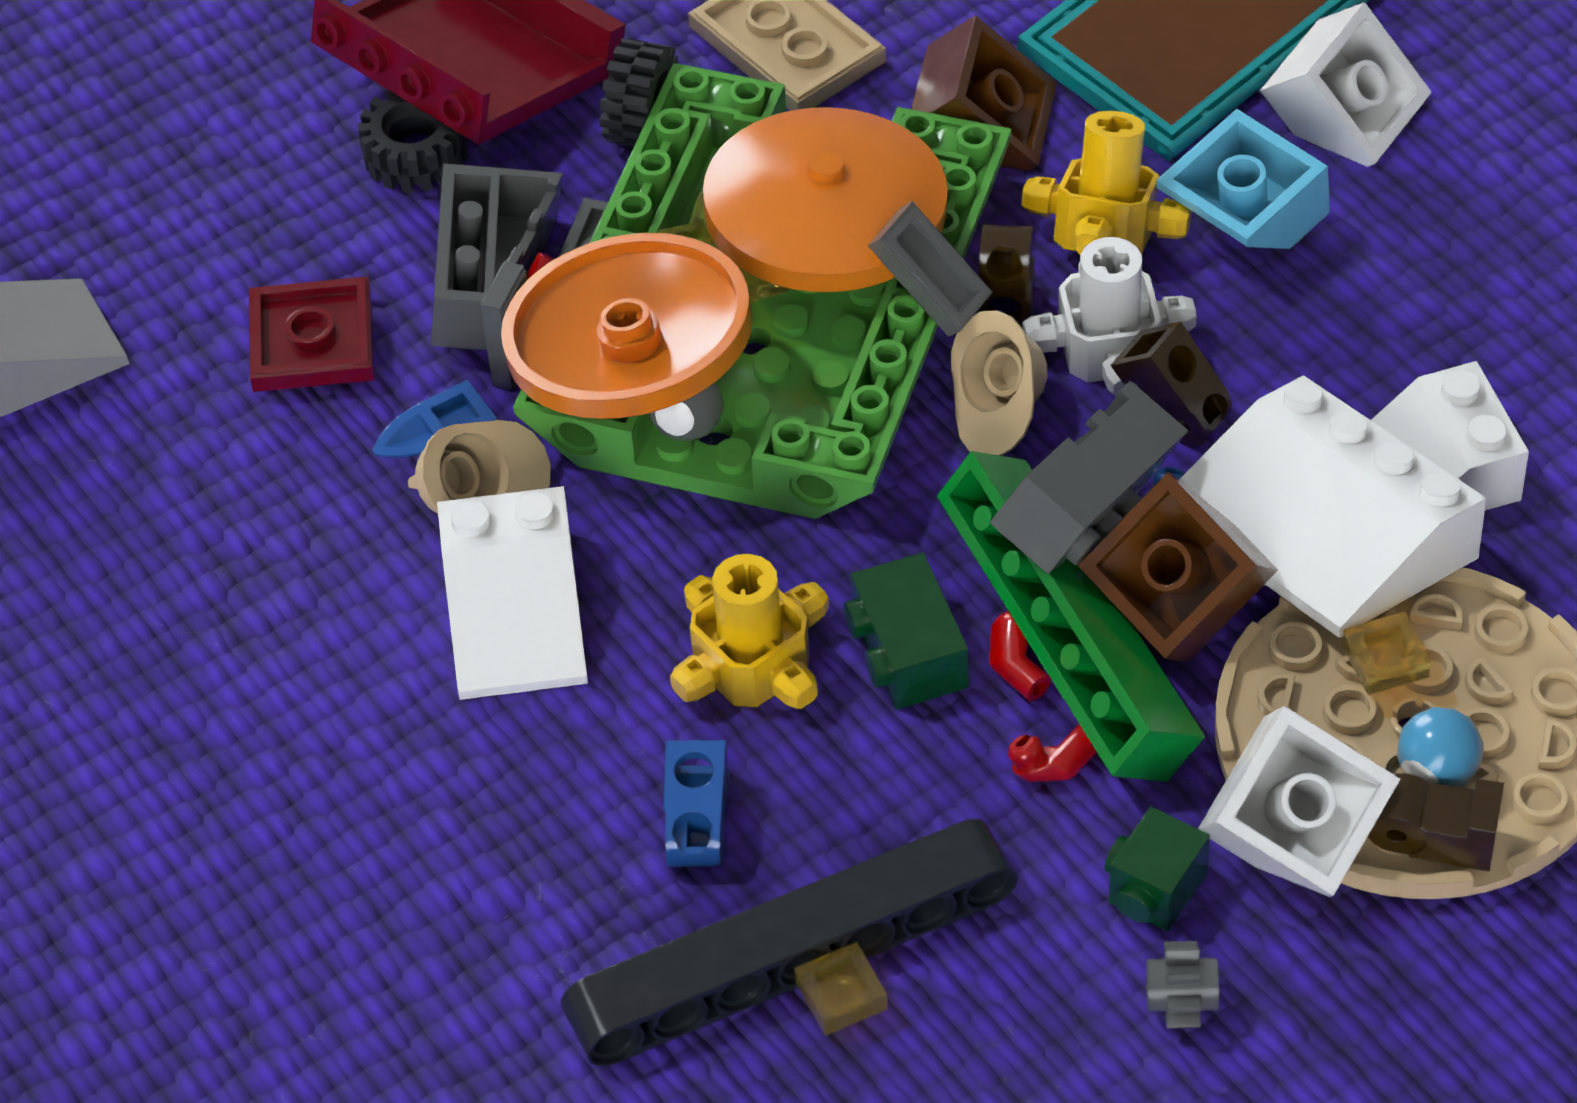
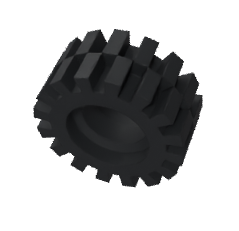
M630 38L622 39L620 47L616 46L613 52L614 61L610 60L607 67L609 73L608 80L604 79L602 90H605V96L600 100V110H604L600 117V127H603L601 134L603 138H606L605 141L635 146L673 63H678V56L675 55L676 50L673 47Z
M390 90L385 91V102L378 97L369 102L371 111L363 109L360 115L361 123H358V131L366 170L370 171V176L376 183L383 179L384 187L393 190L397 183H401L403 193H412L413 184H421L423 192L433 190L432 180L437 179L442 185L443 163L462 165V161L467 160V140L462 134ZM413 134L430 136L416 143L396 142L405 136Z

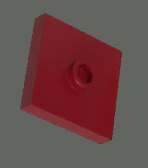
M369 276L249 288L250 381L253 392L375 380L372 293Z

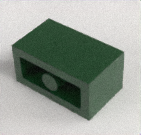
M924 552L850 573L852 600L843 603L845 619L854 639L864 638L868 650L865 651V661L870 679L875 688L885 686L895 710L969 688L968 648Z

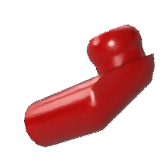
M1009 611L1000 614L991 625L989 664L1029 702H1033L1047 691L1051 678L1027 657V647L1030 644Z

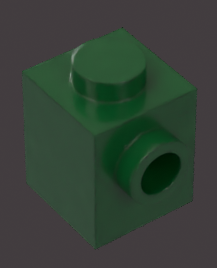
M1150 806L1129 838L1124 835L1118 837L1108 853L1104 871L1110 874L1109 903L1117 906L1125 916L1134 921L1149 922L1169 932L1208 873L1210 834Z

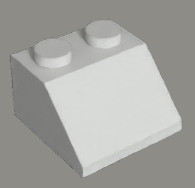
M1365 2L1319 19L1260 90L1295 136L1367 167L1376 164L1432 93Z
M1477 361L1418 377L1371 419L1372 422L1486 497L1485 511L1521 501L1529 451Z
M1283 706L1263 717L1198 829L1210 834L1212 841L1250 865L1331 897L1335 894L1400 778Z

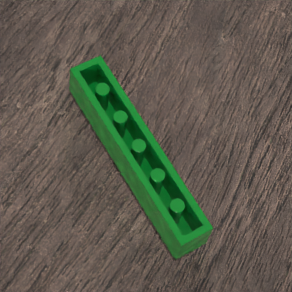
M971 451L939 492L937 498L1113 777L1168 782L1205 738V735L1132 623L1078 566L1080 563L1075 566L1067 559L1050 574H1047L989 523L1025 476L1032 471L1026 460Z

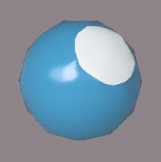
M1433 707L1415 714L1402 728L1398 741L1397 757L1403 771L1407 774L1418 776L1428 783L1462 787L1479 771L1483 758L1484 742L1471 718L1455 709Z

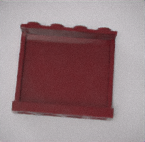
M314 0L311 43L479 145L604 81V79H608L607 67L610 60L614 61L613 52L616 46L620 47V41L624 39L626 24L585 0H363L350 7L338 0Z

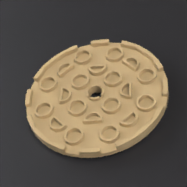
M1464 567L1340 638L1280 596L1279 605L1264 616L1258 623L1252 621L1244 630L1225 662L1219 681L1215 709V742L1225 780L1228 779L1263 717L1283 706L1392 774L1405 773L1397 757L1398 741L1402 731V727L1398 723L1402 719L1413 717L1415 714L1433 707L1455 709L1471 718L1484 742L1483 758L1479 771L1462 788L1475 789L1477 779L1504 783L1490 871L1410 858L1409 855L1394 853L1378 847L1367 836L1341 884L1385 896L1408 899H1445L1489 892L1518 882L1557 860L1577 842V631L1559 614L1551 618L1541 609L1527 602L1524 590L1496 577Z

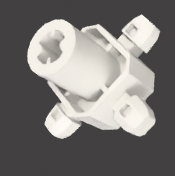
M1104 237L1094 240L1084 248L1080 256L1078 273L1071 274L1059 286L1058 315L1053 316L1049 312L1031 316L1023 321V330L1025 335L1031 337L1043 352H1057V347H1063L1070 374L1087 383L1104 380L1107 389L1116 396L1125 385L1110 365L1140 330L1181 321L1186 330L1190 331L1196 327L1197 316L1193 298L1164 296L1162 301H1156L1150 275L1142 271V255L1138 248L1128 240L1118 237Z

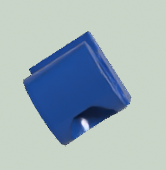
M726 740L666 741L663 811L666 813L665 842L668 867L723 865L726 798L729 791L730 775ZM694 758L705 760L711 764L706 766H679L684 761Z

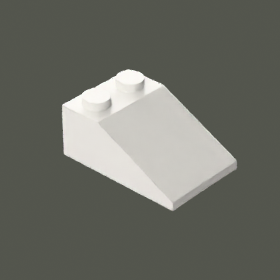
M564 486L437 502L459 700L588 684Z

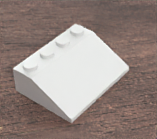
M1304 375L1257 399L1179 479L1234 523L1278 569L1265 585L1339 638L1479 558L1486 497Z

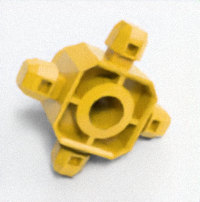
M1100 111L1086 118L1082 158L1071 161L1060 184H1057L1056 178L1034 177L1027 179L1022 192V208L1029 213L1047 218L1050 217L1051 213L1056 214L1053 240L1066 250L1077 251L1079 255H1081L1088 244L1104 237H1118L1128 240L1138 248L1142 255L1152 231L1156 232L1159 238L1179 239L1186 237L1192 215L1190 209L1176 200L1164 197L1163 202L1157 201L1158 189L1156 180L1160 176L1148 166L1141 165L1145 124L1133 114L1122 111Z
M739 554L725 559L718 565L712 578L699 575L686 584L684 596L686 606L692 613L690 634L693 655L688 656L677 665L670 675L672 689L684 702L699 700L716 691L715 688L733 706L758 707L773 696H776L787 706L796 709H802L815 700L818 695L815 676L808 669L810 657L808 628L825 616L829 608V597L816 582L801 583L783 593L778 589L777 571L771 562L761 556Z

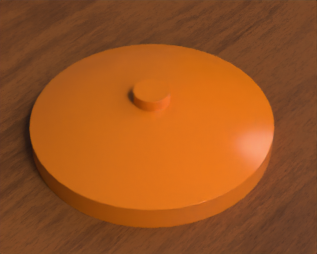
M828 107L805 108L761 119L740 130L717 151L708 166L704 178V218L711 238L720 251L749 274L769 283L795 290L843 292L874 286L895 278L868 245L900 207L913 201L942 234L947 215L948 188L943 167L936 155L919 137L901 125L886 118L857 110Z
M635 233L605 238L575 248L538 270L522 285L511 300L502 322L501 338L507 364L514 381L534 401L549 409L571 416L594 419L626 418L649 414L681 403L697 395L720 379L738 360L747 345L753 326V311L747 283L742 272L722 251L707 243L686 236L667 233Z

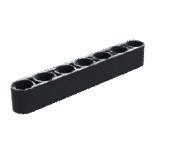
M981 819L965 820L590 974L576 981L565 991L561 997L560 1005L590 1064L609 1066L1001 902L1013 891L1017 885L1018 876L987 823Z

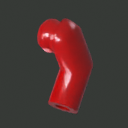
M1080 724L1059 745L1043 746L1039 737L1033 735L1030 737L1025 734L1013 740L1008 748V756L1013 763L1012 771L1019 778L1027 782L1069 780L1097 753Z

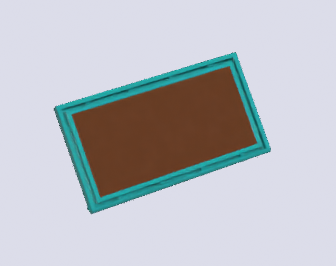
M1065 0L1018 36L1017 50L1098 111H1122L1140 118L1145 124L1143 144L1163 159L1171 161L1262 88L1319 19L1361 3H1367L1370 0Z

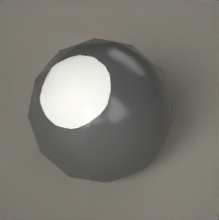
M714 382L697 395L671 407L649 413L648 417L654 426L668 438L674 441H691L707 436L721 421L725 404L721 390L716 382Z

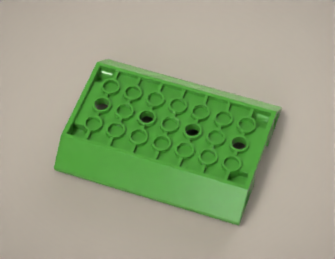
M673 63L590 243L627 234L667 233L697 239L720 250L712 240L704 218L703 187L708 166L717 151L740 130L766 117L786 112L785 84ZM897 107L892 122L901 125L919 137L933 151L943 167L948 194L947 215L942 235L964 259L1012 138V129ZM738 267L747 283L753 311V326L747 344L759 343L767 348L760 350L756 354L742 353L733 366L716 381L721 390L725 405L721 421L710 433H723L729 436V439L721 441L718 445L705 444L700 441L701 438L691 441H674L663 435L649 420L648 414L616 419L571 416L542 406L522 390L514 403V414L578 467L816 519L874 492L938 325L896 277L886 282L857 290L810 292L769 283Z

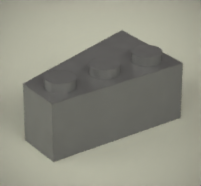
M443 163L431 346L487 350L480 304L504 261L523 265L527 274L538 253L543 251L558 220L563 173Z
M1131 381L1119 391L1105 412L1099 409L1088 419L1085 425L1091 429L1089 432L1075 442L1068 437L1026 475L989 522L1047 574H1050L1067 559L1076 566L1094 546H1097L1141 501L1142 498L1137 495L1188 432L1184 426Z

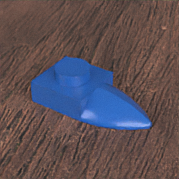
M465 380L412 406L396 417L381 433L372 452L374 456L387 458L420 456L428 440L439 429L454 424L494 421L498 419L470 382Z

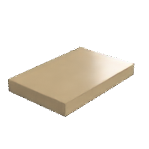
M708 0L688 13L689 27L750 78L785 84L786 107L790 111L816 107L886 62V47L827 0Z

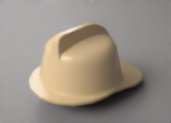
M997 310L981 311L974 315L964 328L956 334L951 350L955 419L959 437L968 451L1002 456L1013 450L1026 435L1033 418L1034 403L1043 393L1048 378L1047 362L1042 349L1031 337L1025 335L1024 330L1013 317Z
M494 420L454 424L439 429L428 440L416 464L415 475L411 476L407 481L408 487L417 489L425 505L438 514L437 502L548 488L550 485L551 464L545 446L534 432L517 422Z

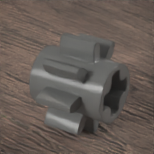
M1197 941L1164 942L1163 959H1146L1147 1010L1165 1011L1167 1028H1200V1012L1218 1010L1217 958H1199Z

